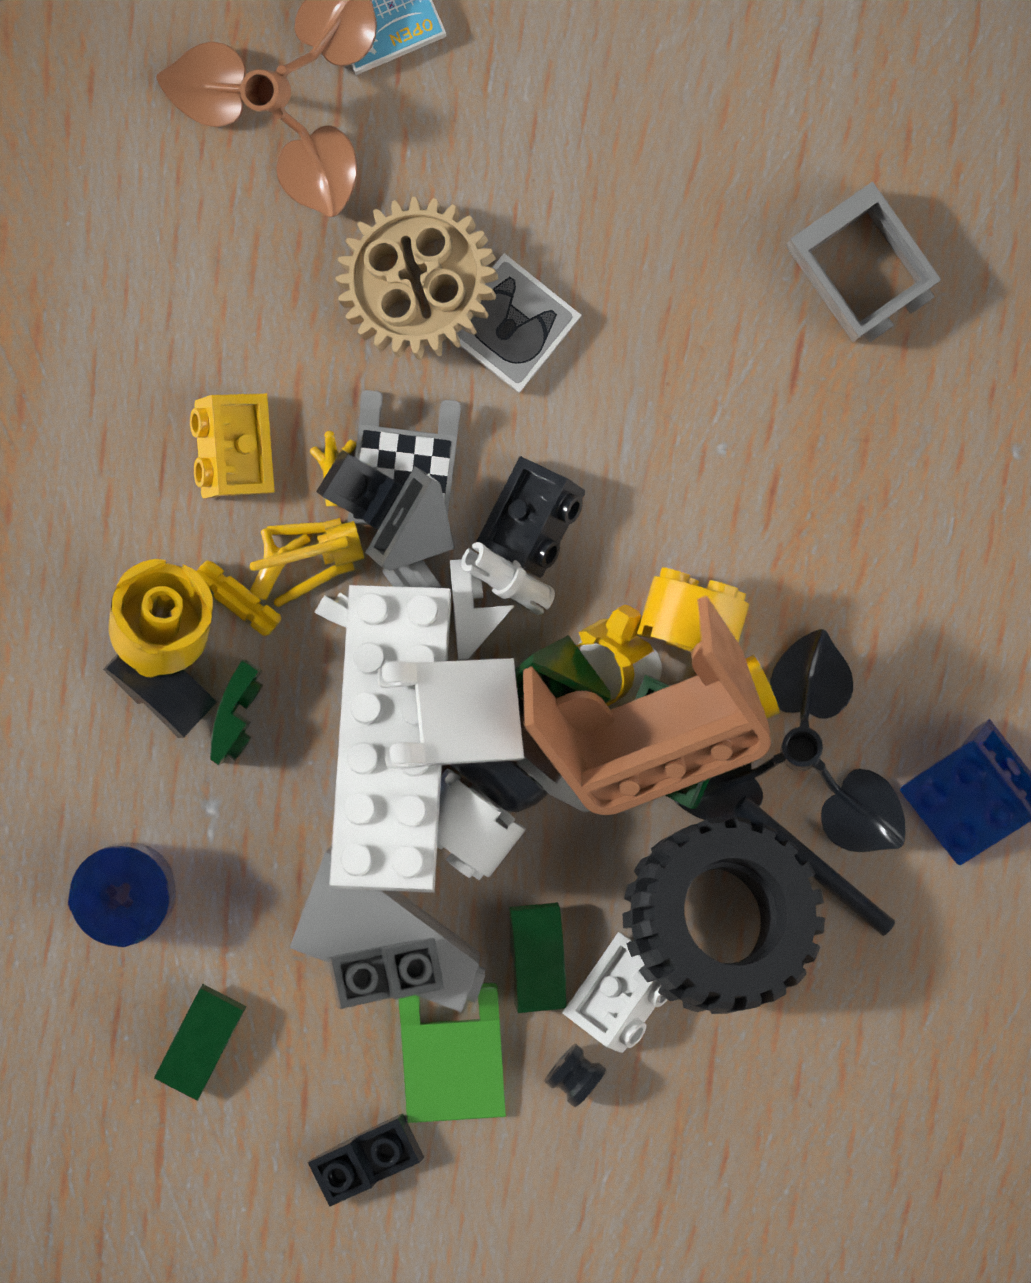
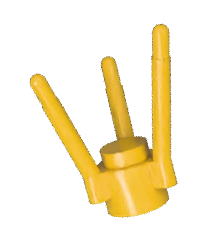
M336 518L326 522L266 527L270 529L272 535L326 534L317 536L318 544L251 562L249 567L252 571H258L321 554L325 565L335 562L333 566L275 598L274 605L281 607L337 575L354 571L353 562L365 558L355 522L350 521L342 524L340 518Z

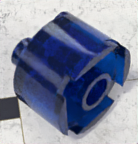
M116 843L91 854L80 864L70 884L68 906L76 923L89 937L109 946L127 947L145 940L163 926L174 909L176 887L171 866L159 852L141 843ZM124 883L129 884L132 889L129 891L128 896L133 900V903L127 900L120 904L115 899L118 892L113 887H120Z

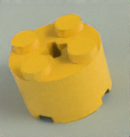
M164 559L146 560L128 569L121 576L113 593L109 617V637L119 657L145 677L172 674L194 663L207 645L212 620L213 598L209 586L193 568L182 564V567L169 564Z
M662 567L659 576L653 577L637 631L638 635L653 640V637L666 641L667 645L692 652L694 647L702 641L698 599L708 596L739 643L750 605L748 602H745L746 593L738 591L739 588L713 580H709L707 589L699 587V581L690 578L691 575Z

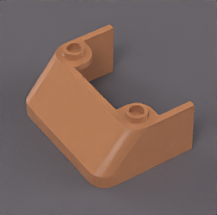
M708 596L698 599L702 641L692 651V666L697 676L610 710L600 696L588 691H576L555 698L533 667L523 670L525 728L589 811L599 815L617 814L756 761L769 751L771 747L769 724L742 648Z

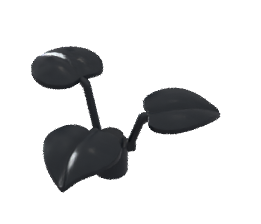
M818 629L800 638L786 650L775 665L770 678V686L779 710L785 713L800 712L799 727L793 728L785 735L780 753L754 769H751L752 765L750 762L711 777L697 809H690L676 801L674 802L687 813L702 820L721 817L726 821L733 817H740L733 810L744 796H747L759 807L761 806L763 790L755 779L756 777L765 774L782 763L795 771H806L813 767L817 770L827 787L835 794L824 802L821 809V823L828 839L838 847L851 852L862 853L899 849L905 842V817L898 796L888 781L871 770L856 769L845 777L840 787L827 770L825 763L819 759L823 751V743L819 734L809 728V714L819 719H828L839 714L848 705L852 697L853 676L848 663L832 642L827 631Z

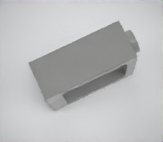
M873 181L793 236L786 244L791 255L852 342H855L863 335L866 336L869 342L875 340L894 326L889 318L903 307H906L909 313L912 314L932 300L935 296L930 289L941 281V278ZM868 213L916 283L860 322L816 260L812 251Z

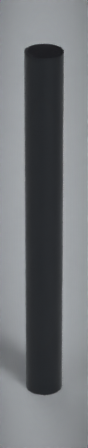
M744 796L737 803L733 811L741 818L750 819L752 827L764 823L777 830V835L774 839L778 842L789 838L799 848L798 853L794 855L800 864L809 861L815 872V875L812 877L878 933L885 936L895 924L894 919L751 799Z

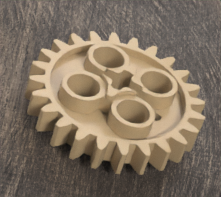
M412 197L409 210L403 211L398 202L394 200L391 205V216L385 217L381 211L375 209L373 213L377 224L373 227L363 222L357 224L363 234L361 240L346 238L345 242L354 253L353 256L338 257L340 265L349 271V273L335 277V281L340 288L348 290L341 294L338 300L343 307H353L345 317L351 325L362 323L358 333L364 340L375 335L374 345L379 351L382 352L392 342L393 353L396 357L401 358L407 346H411L413 354L419 360L422 359L425 346L430 345L437 356H441L442 341L448 339L458 348L461 344L457 333L461 329L472 335L477 333L471 322L472 317L488 318L489 314L480 303L481 300L489 301L496 299L493 289L485 285V283L498 280L496 270L486 267L496 258L492 249H481L488 239L483 230L472 233L476 224L470 215L458 222L460 213L455 205L452 204L441 214V206L437 199L433 198L427 209L423 210L417 197ZM406 238L411 239L414 260L423 273L420 275V281L431 310V316L427 319L423 318L420 297L411 284L414 281V276L402 243ZM436 239L445 241L444 249L439 254L430 257L423 255L424 247L428 242ZM388 254L398 255L397 262L392 269L383 272L376 270L377 263L381 257ZM446 285L458 286V293L453 300L445 303L436 301L437 292ZM404 299L411 301L410 309L405 315L398 318L389 317L390 307L395 302Z

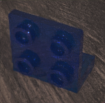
M990 718L974 728L960 747L905 782L900 788L901 793L958 865L966 863L1031 822V771Z

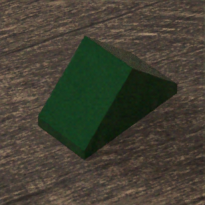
M569 635L533 653L515 668L517 695L521 698H524L523 670L533 667L555 698L576 691H588L600 696L605 703L611 700L610 690Z

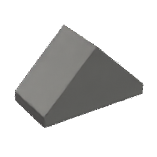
M416 466L365 552L381 567L389 571L455 549L441 484Z

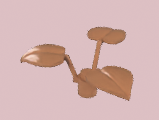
M304 0L298 9L294 30L298 39L309 46H313V49L286 65H279L276 71L256 69L246 74V66L243 59L232 47L219 42H206L189 49L172 65L157 74L156 79L169 100L186 116L206 126L223 127L236 122L242 115L243 102L250 109L273 112L276 119L282 120L297 132L302 139L287 143L278 156L276 171L283 190L297 203L319 211L328 217H335L344 209L353 193L357 178V157L354 147L349 138L334 126H322L310 135L302 124L285 111L284 107L288 104L291 97V87L286 77L295 70L316 60L321 53L328 62L338 66H347L364 58L374 44L377 31V21L372 0Z

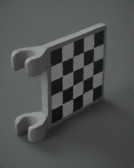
M363 391L355 457L402 485L406 483L415 466L423 470L441 484L448 515L461 414L460 402L454 400L442 401L438 434L379 427L383 395L379 391ZM350 512L348 513V522L354 521L355 524L369 525L363 519Z

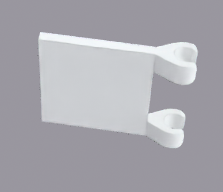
M514 658L418 663L390 661L378 669V684L381 688L415 685L421 743H395L386 749L385 762L389 769L524 759Z

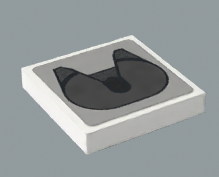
M504 253L492 267L498 274V280L485 283V285L493 289L496 299L489 301L481 300L480 303L489 314L488 318L472 317L471 322L477 332L475 335L463 329L457 334L460 339V347L520 394L581 318V314Z

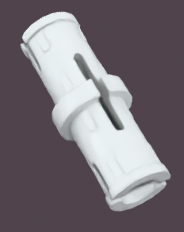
M480 542L472 544L473 549L479 552V554L470 548L465 551L461 560L462 569L493 587L492 592L503 599L511 598L536 615L544 613L543 608L538 606L537 603L547 610L550 608L555 597L554 589L529 575L523 570L524 568L520 567L521 565L518 561L514 560L512 563L492 552Z

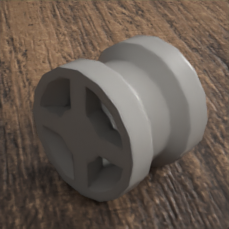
M424 560L391 571L387 569L382 570L392 587L442 588Z

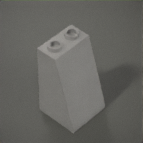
M331 845L324 854L289 948L329 963L328 957L433 937L435 938L444 989L416 996L462 1012L466 1000L475 1003L486 975L484 974L486 968L479 966L480 952L399 891L331 888Z

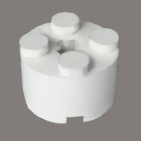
M447 768L441 775L437 848L441 850L446 848L450 851L451 854L446 860L469 878L473 876L478 880L483 875L490 877L525 832L526 828L521 824L515 823V818L510 813L503 810L474 785L468 788L460 782L461 776Z

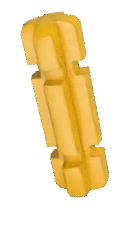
M206 560L198 568L197 572L206 581L210 590L214 592L213 597L243 621L247 619L251 621L250 626L262 636H269L279 625L282 619L279 613L268 605L262 606L260 598L253 595L232 576H224L223 573L225 571L213 561Z

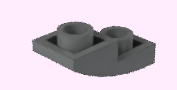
M433 937L328 957L337 1007L340 1009L388 998L395 1000L444 989L435 938Z

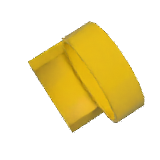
M625 604L613 611L609 619H601L578 632L582 641L576 645L579 650L583 645L597 643L607 647L615 654L614 658L621 670L622 684L619 694L615 699L609 700L606 703L607 706L625 697L632 688L635 676L633 664L654 652L650 643L637 636L641 621L640 612Z

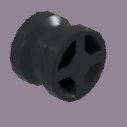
M575 1043L557 1061L544 1081L551 1088H560L567 1094V1101L574 1107H577L600 1082L606 1072V1068L599 1062L591 1063L584 1057V1050Z

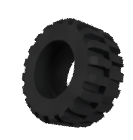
M716 817L674 832V834L651 848L652 853L640 860L634 869V873L638 877L636 881L628 884L624 899L631 902L630 911L622 913L623 928H632L634 941L626 943L630 956L640 955L645 965L638 971L647 983L656 980L661 985L658 992L669 1001L679 999L683 1001V1008L695 1012L708 1010L711 1014H728L757 1008L762 1004L774 1002L786 995L787 987L798 985L806 976L804 964L814 962L820 950L819 945L813 943V937L824 933L825 918L816 917V906L823 904L824 900L821 888L813 890L808 879L815 875L809 861L801 864L797 861L794 855L798 853L799 848L789 838L778 842L774 839L777 835L776 829L764 823L752 827L751 821L748 818L733 817L724 821L721 817ZM720 869L738 877L751 890L758 904L761 924L757 943L748 957L735 963H721L705 954L694 942L686 924L685 900L688 889L698 875L708 870Z

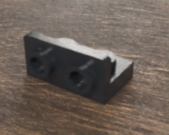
M520 456L476 542L484 544L492 552L512 563L514 560L518 561L521 565L520 567L524 568V570L541 578L546 569L550 568L558 558L560 542L569 524L575 522L580 515L585 490L568 478Z

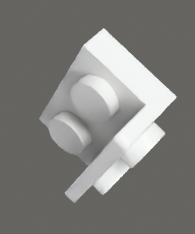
M618 932L567 1005L563 1014L607 1048L623 1053L627 1047L631 1048L638 1043L647 1027L645 1021L654 1008L662 1006L667 999L658 993L661 985L656 980L647 983L638 971L645 964L640 955L630 956L626 943L633 940L625 934Z

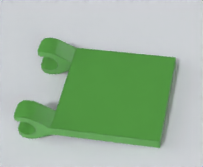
M493 982L482 984L478 995L480 1019L421 1023L420 997L413 995L398 999L407 1123L506 1117L497 984Z

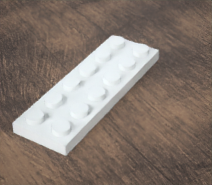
M349 585L330 871L331 888L434 892L442 764L401 769H389L386 766V749L395 743H421L415 685L381 688L378 684L377 671L390 661L415 663L448 661L451 609L450 588Z

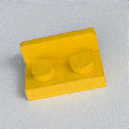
M267 393L210 395L195 400V408L192 409L190 414V429L193 437L197 438L198 458H196L194 463V479L196 485L201 487L202 498L274 493Z

